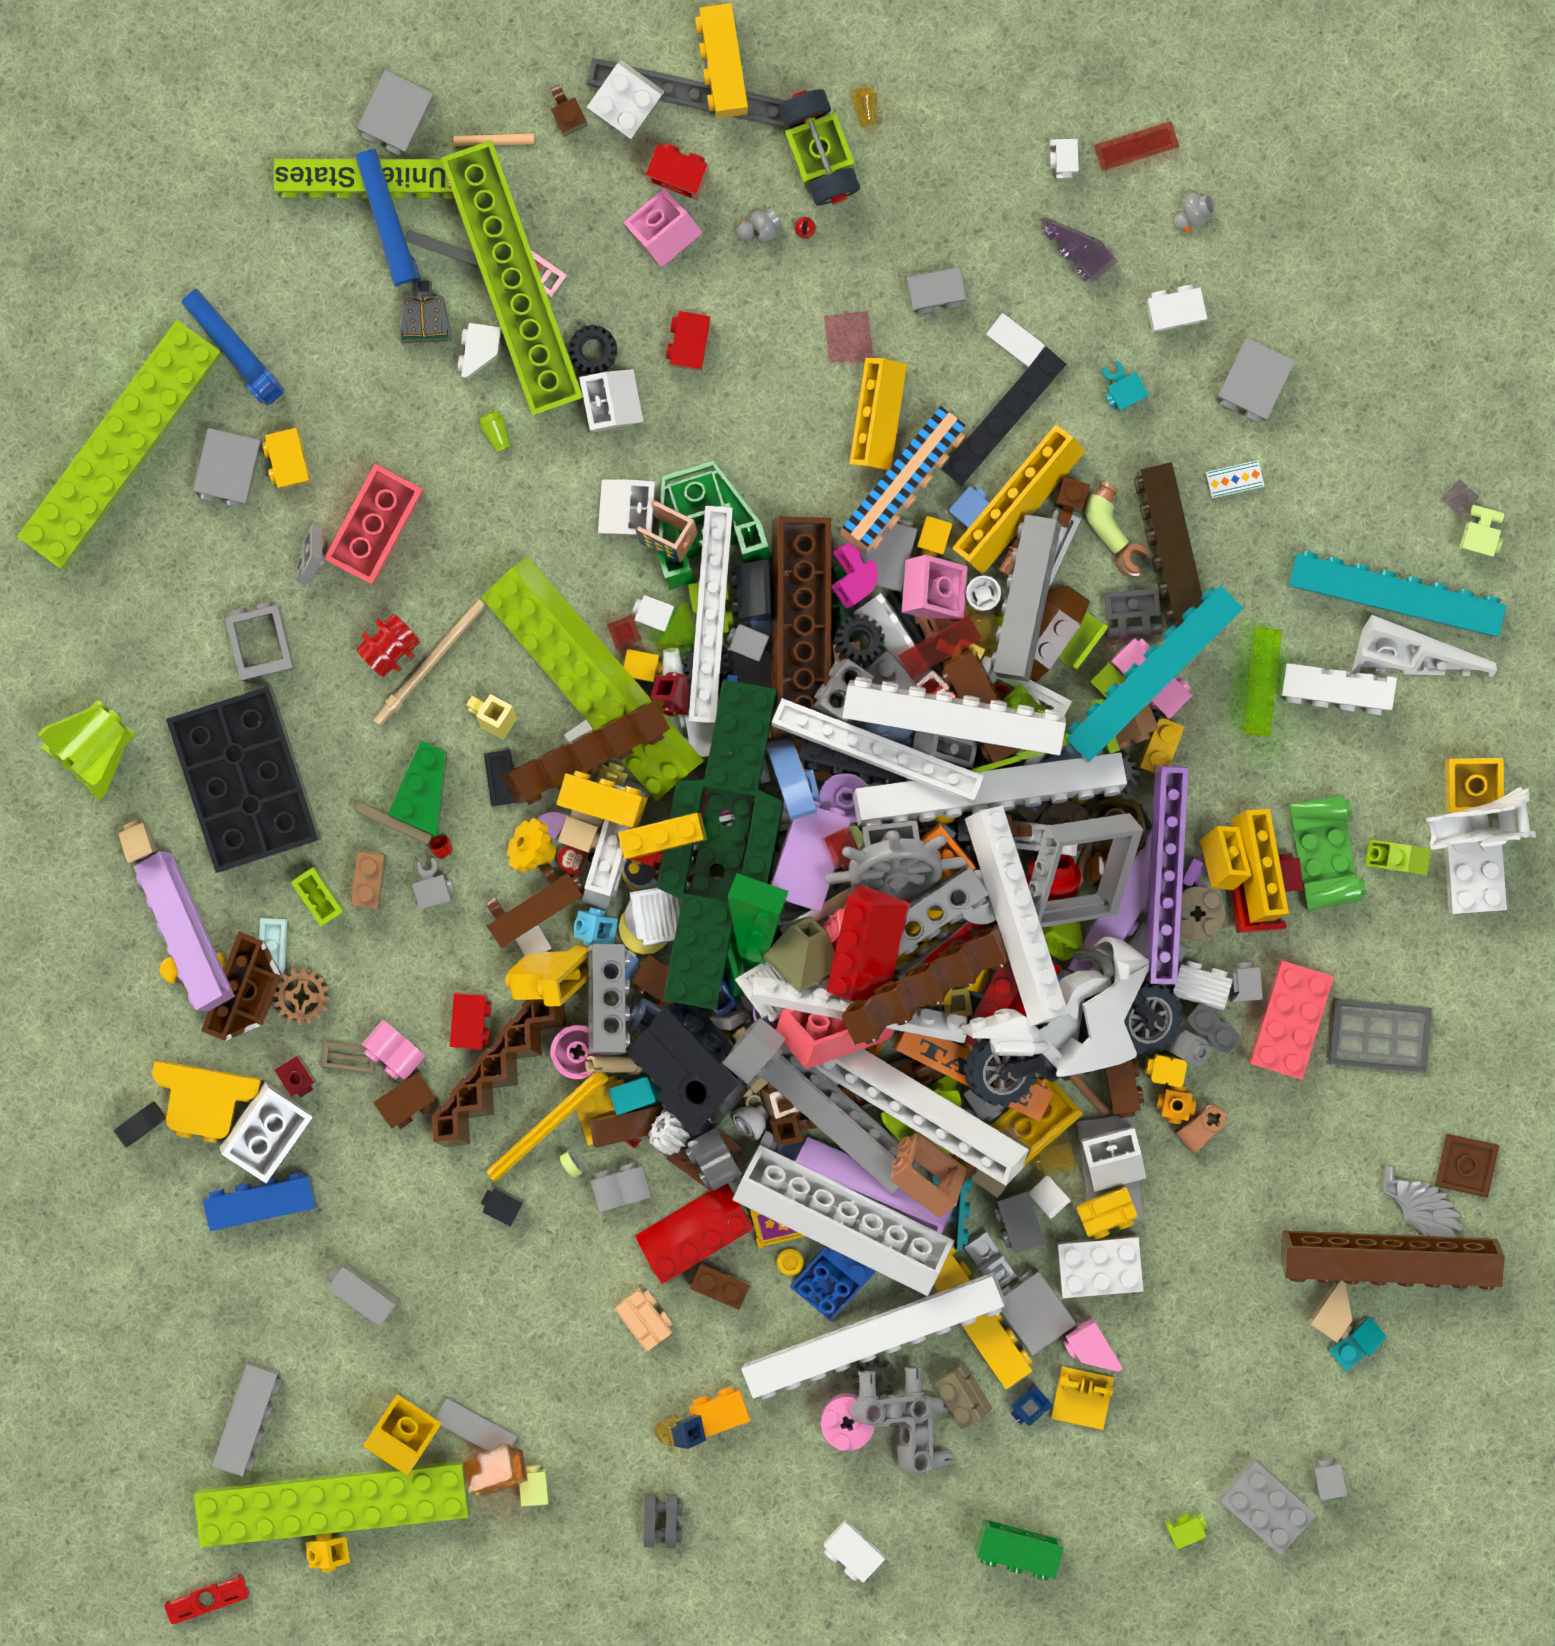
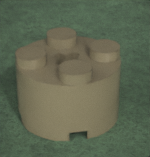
M1192 886L1183 889L1180 935L1190 940L1202 941L1217 934L1225 919V909L1220 897L1212 890L1204 887ZM1195 906H1198L1199 910L1203 911V916H1199L1198 921H1195V917L1190 916V911H1194Z

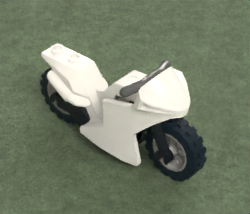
M1104 937L1095 943L1093 949H1078L1074 952L1075 959L1092 960L1093 967L1089 971H1077L1062 978L1059 982L1069 1014L1050 1021L1044 1027L1038 1029L1036 1026L1030 1027L1028 1018L1016 1010L1000 1009L992 1016L974 1018L969 1024L961 1026L964 1033L972 1038H977V1041L972 1046L973 1050L971 1053L968 1052L966 1056L968 1061L967 1065L964 1064V1072L967 1075L965 1081L970 1086L969 1089L983 1101L993 1106H998V1104L1009 1106V1103H1017L1023 1095L1029 1094V1088L1031 1085L1034 1086L1036 1082L1035 1073L1040 1074L1050 1082H1054L1059 1078L1068 1081L1071 1080L1070 1075L1088 1074L1090 1071L1119 1065L1135 1058L1137 1053L1152 1055L1155 1054V1051L1161 1052L1166 1049L1165 1046L1167 1044L1171 1045L1174 1042V1036L1176 1033L1179 1034L1181 1030L1179 1025L1180 1022H1183V1015L1180 1012L1182 1005L1177 1001L1178 997L1168 988L1160 984H1150L1144 980L1147 972L1150 970L1149 959L1122 940ZM1158 1001L1161 1009L1153 1011ZM1131 1020L1137 1021V1022L1131 1027ZM1143 1026V1035H1136L1135 1033ZM986 1070H989L992 1073L986 1078ZM998 1077V1087H991L989 1084ZM1008 1078H1011L1009 1082L1004 1084V1081H1007Z

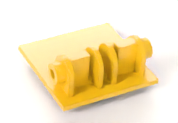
M1062 1366L1051 1419L1104 1430L1109 1401L1114 1389V1377Z

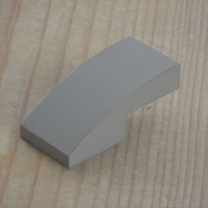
M985 1229L970 1238L967 1245H963L983 1275L995 1273L1000 1288L1017 1277Z

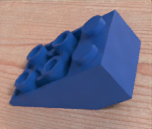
M824 1245L790 1288L832 1321L873 1276L876 1270Z

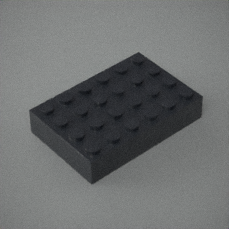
M266 686L166 719L215 873L224 872L322 840L272 686Z

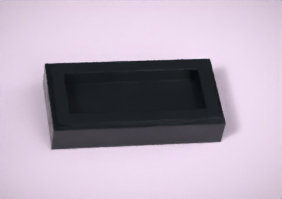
M511 750L484 753L491 806L517 803L503 778V775L513 770Z

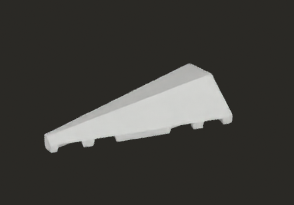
M879 594L853 613L854 615L860 614L861 619H863L864 615L869 616L868 621L871 622L875 619L877 621L875 625L877 627L881 625L883 628L881 634L885 633L884 647L922 688L926 689V693L936 695L937 691H944L899 623L897 617L885 602L882 594Z
M1371 615L1362 630L1352 668L1353 673H1360L1361 667L1376 668L1377 674H1385L1386 668H1396L1403 670L1404 675H1445L1446 669L1461 670L1462 676H1470L1471 670H1481L1488 672L1489 677H1493L1497 671L1495 662L1374 615Z

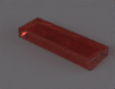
M1172 121L1096 144L1094 148L1101 171L1103 172L1179 148Z
M968 615L898 656L911 679L980 641L982 637Z

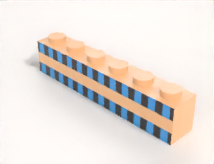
M940 406L845 523L840 535L864 554L871 548L876 550L884 539L882 536L883 532L887 528L892 530L900 520L899 512L903 508L907 510L917 498L914 495L920 487L922 489L927 487L933 478L931 475L936 467L941 469L950 457L947 454L952 447L957 449L966 437L963 434L966 425Z

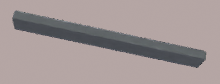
M592 58L587 85L601 88L617 63ZM632 67L664 90L658 101L715 113L714 111H709L707 95L712 94L710 85H705L704 82ZM746 92L748 114L733 116L734 118L788 130L795 128L785 125L779 106L786 100Z

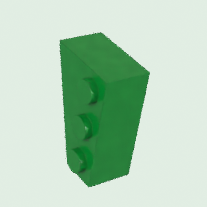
M420 740L388 815L430 834L439 836L447 751Z
M737 873L728 894V902L739 955L750 961L766 965L767 961L764 959V956L774 944L789 891Z

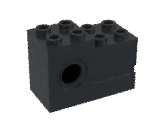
M676 1002L664 1006L653 1019L650 1027L642 1032L627 1052L632 1056L633 1062L649 1074L651 1081L663 1089L657 1098L662 1102L664 1109L681 1122V1126L686 1132L694 1136L718 1126L758 1078L754 1076L747 1084L723 1064L734 1044L699 1007Z

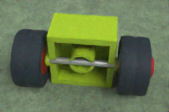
M824 89L809 92L807 90L800 91L792 95L793 98L779 106L785 125L787 127H795L785 131V136L803 185L809 184V189L816 206L842 203L848 200V196L860 190V184L853 169L855 163L836 112L822 117L831 111V106Z

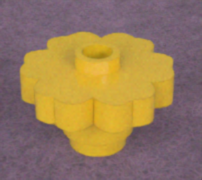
M532 818L530 821L524 820L515 829V837L510 839L507 856L511 857L509 860L511 867L525 873L528 869L533 871L538 865H547L552 862L556 854V847L550 841L551 836L547 834L548 825Z

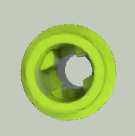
M499 410L479 418L481 423L479 427L496 452L511 446L504 415H500Z

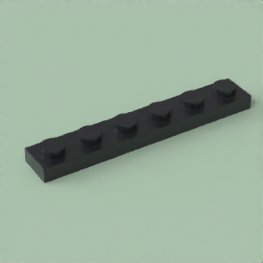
M1046 347L941 470L962 487L1067 364Z

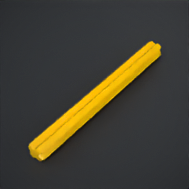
M605 1072L593 1073L487 1170V1175L493 1181L499 1180L608 1080L607 1074Z

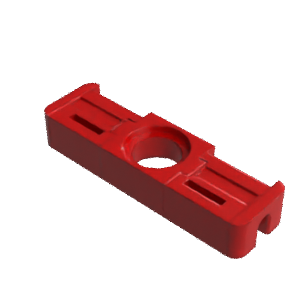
M239 1574L238 1579L228 1580L218 1584V1586L214 1583L191 1591L190 1596L186 1595L172 1600L170 1603L167 1600L164 1607L170 1623L174 1625L247 1599L250 1593L245 1585L244 1576ZM204 1592H210L214 1596V1604L211 1606L202 1605L200 1595Z

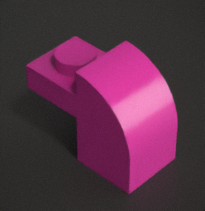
M850 542L833 551L847 572V575L831 587L846 608L855 605L869 595L874 589L878 577L874 560L871 559L863 563L860 551L851 545Z

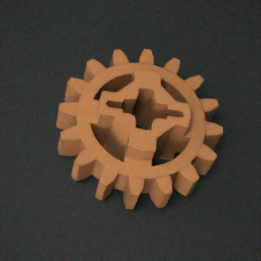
M302 967L299 974L292 968V975L290 977L284 973L282 974L284 982H279V992H275L274 997H278L279 1001L273 1003V1006H280L282 1008L278 1013L279 1016L285 1013L288 1015L286 1022L290 1023L295 1018L297 1025L300 1026L302 1019H306V1022L310 1025L311 1017L315 1016L317 1019H320L319 1010L327 1011L328 1009L323 1005V1002L330 1001L331 999L328 996H324V992L329 990V986H321L324 977L314 978L316 975L315 970L308 975L306 974L305 967ZM298 979L296 987L292 990H284L289 982ZM308 980L317 986L319 993L310 991L307 987ZM303 983L304 992L309 995V999H305L301 1009H299L298 999L293 998L294 993H299ZM283 1000H290L295 1005V1013L287 1009ZM311 1002L318 1003L313 1011L305 1014V1007Z

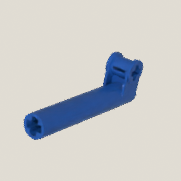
M370 149L355 155L394 286L398 287L401 284L420 280L418 267L414 256L412 257L409 252L376 149Z
M195 289L184 297L181 303L247 382L245 386L260 403H264L267 406L277 400L285 392V389L198 289Z

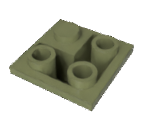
M810 916L791 925L768 950L764 959L798 992H801L830 978L835 952L829 934Z

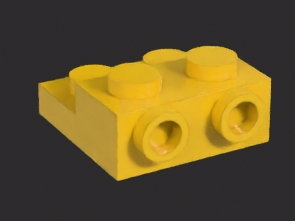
M617 1075L608 1077V1080L576 1109L588 1146L593 1144L590 1120L616 1114L608 1090L624 1084V1078L618 1080Z

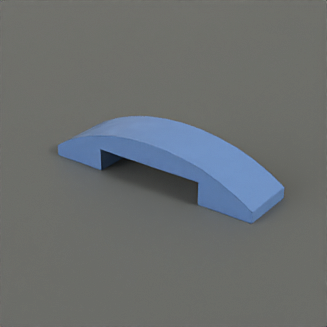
M787 736L768 742L766 752L773 766L790 819L794 820L817 813L801 761L791 737Z

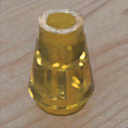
M874 86L853 89L851 99L860 121V127L876 125L877 93L874 91Z

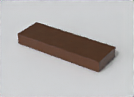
M662 1103L634 1109L620 1115L613 1114L590 1120L593 1146L598 1148L647 1136L652 1130L651 1124L656 1121V1116H660L664 1110Z

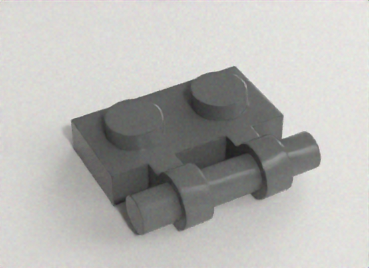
M1159 588L1104 593L1106 620L1117 619L1118 624L1117 627L1107 628L1108 639L1118 638L1119 640H1127V637L1134 636L1151 638V635L1162 634L1161 624H1151L1150 616L1161 615ZM1141 617L1142 625L1126 626V618Z

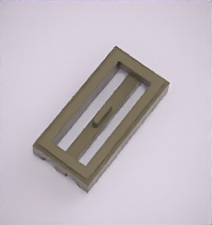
M324 1041L321 1068L375 1074L376 1063L369 1057L329 1052V1047L366 1051L363 1045ZM329 1057L369 1062L370 1067L327 1063Z

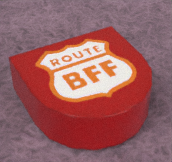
M571 846L564 847L558 853V865L563 871L578 877L588 852Z

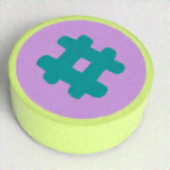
M570 1151L560 1156L563 1167L572 1178H576L583 1173L582 1167Z

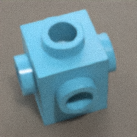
M590 907L589 911L578 910L573 937L583 940V945L586 946L592 944H613L618 919L605 915L606 910Z

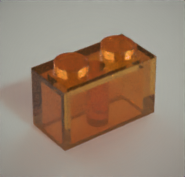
M510 1444L499 1445L495 1447V1451L490 1453H477L473 1456L474 1459L464 1462L468 1490L471 1494L486 1496L528 1481L523 1450L513 1448Z

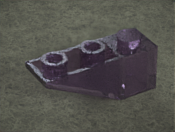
M1044 217L1041 219V222L1044 224L1041 230L1050 241L1053 238L1061 245L1058 251L1067 261L1072 259L1078 266L1075 271L1084 282L1089 279L1093 284L1118 263L1101 240Z

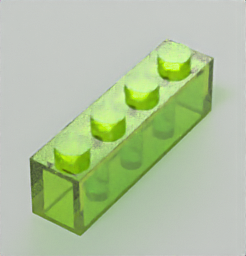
M1252 628L1240 735L1270 737L1282 630Z

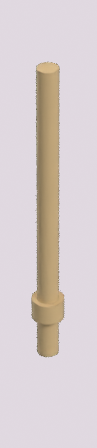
M478 599L397 693L389 696L385 701L387 704L373 721L381 727L394 711L398 712L404 705L402 702L487 606L484 602Z

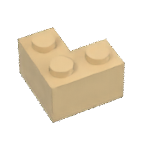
M572 810L570 817H566L558 842L588 853H594L605 819Z

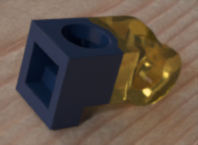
M693 1414L685 1419L678 1415H673L655 1425L656 1437L662 1444L690 1449L706 1441L701 1415Z

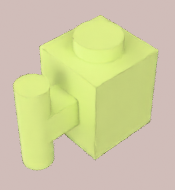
M1472 505L1470 515L1480 517L1478 524L1466 523L1459 549L1489 558L1494 557L1495 553L1500 552L1503 538L1499 537L1501 530L1490 528L1491 521L1502 523L1504 513Z

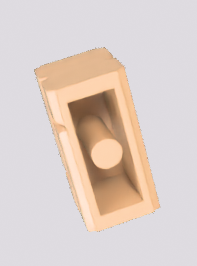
M640 1287L616 1305L614 1309L647 1352L673 1332L670 1326L674 1323L665 1311L660 1314L654 1306L657 1300L649 1290L644 1292Z

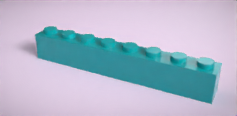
M1302 550L1301 554L1294 555L1287 583L1288 587L1492 637H1499L1507 606L1500 603V598L1485 595L1484 599L1474 597L1475 592L1459 589L1458 593L1448 591L1449 586L1433 582L1431 587L1423 585L1422 579L1407 576L1406 580L1395 578L1396 573L1387 570H1380V574L1370 572V566L1354 563V567L1343 565L1344 560L1334 557H1328V560L1325 561L1317 559L1318 554Z
M1221 585L1216 590L1211 587L1201 597L1204 602L1197 609L1194 606L1189 608L1181 616L1185 621L1178 628L1173 624L1162 635L1165 641L1159 647L1153 644L1143 654L1146 660L1140 666L1134 663L1123 674L1127 679L1120 686L1115 682L1104 693L1108 698L1101 705L1096 701L1085 712L1089 717L1082 724L1076 721L1066 731L1069 737L1065 741L1087 763L1244 609Z

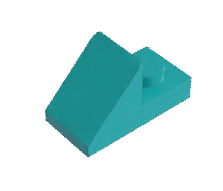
M649 1074L608 1090L616 1115L655 1103L656 1100H659L657 1096L660 1094L658 1087L651 1081Z
M1369 1316L1353 1329L1344 1340L1341 1339L1332 1346L1329 1351L1343 1369L1348 1371L1366 1355L1370 1357L1387 1336Z

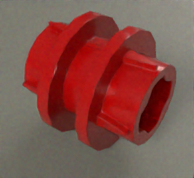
M392 614L384 622L377 618L374 622L380 630L372 637L364 631L361 636L365 640L357 648V653L383 678L392 669L399 673L402 668L397 664V661L404 654L412 660L415 657L412 650L420 643L419 637L396 614Z
M1061 854L1047 902L1077 897L1078 885L1081 882V871L1071 855ZM1037 857L1032 859L1028 866V876L1026 877L1028 886Z

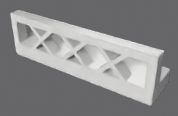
M615 785L616 789L625 790V787ZM641 792L640 796L645 797V793ZM604 820L584 889L608 896H616L626 862L622 857L623 852L618 832L633 828Z

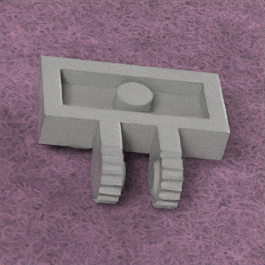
M313 523L302 542V553L296 564L298 571L296 579L301 585H308L314 578L316 570H321L325 561V555L322 554L325 545V539L322 538V526Z

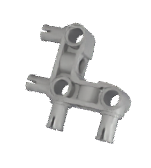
M905 1367V1391L903 1394L886 1396L876 1395L875 1371L858 1372L859 1396H857L856 1402L851 1407V1416L855 1422L870 1426L884 1427L889 1426L890 1423L897 1422L900 1444L897 1446L898 1463L901 1470L912 1474L926 1475L937 1467H952L954 1460L945 1459L954 1458L952 1450L933 1452L932 1414L951 1412L946 1407L942 1397L930 1398L922 1391V1367Z

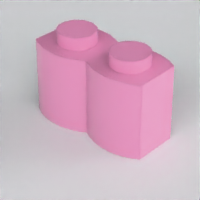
M381 1020L362 1043L366 1048L364 1054L375 1063L381 1060L386 1065L384 1071L395 1080L399 1076L406 1080L426 1056L384 1020Z

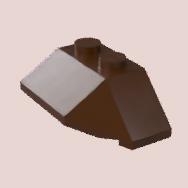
M1068 585L1048 589L1030 680L1037 682L1054 665L1081 626L1090 600Z
M241 931L237 934L224 968V973L235 997L208 1011L201 1029L202 1032L224 1041L264 1024L282 977L265 941Z

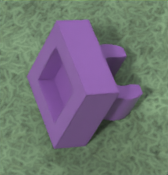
M1195 858L1191 859L1183 874L1184 884L1192 887L1194 883L1197 887H1206L1205 884L1199 881L1200 874L1206 873L1208 875L1207 868H1201L1203 862Z

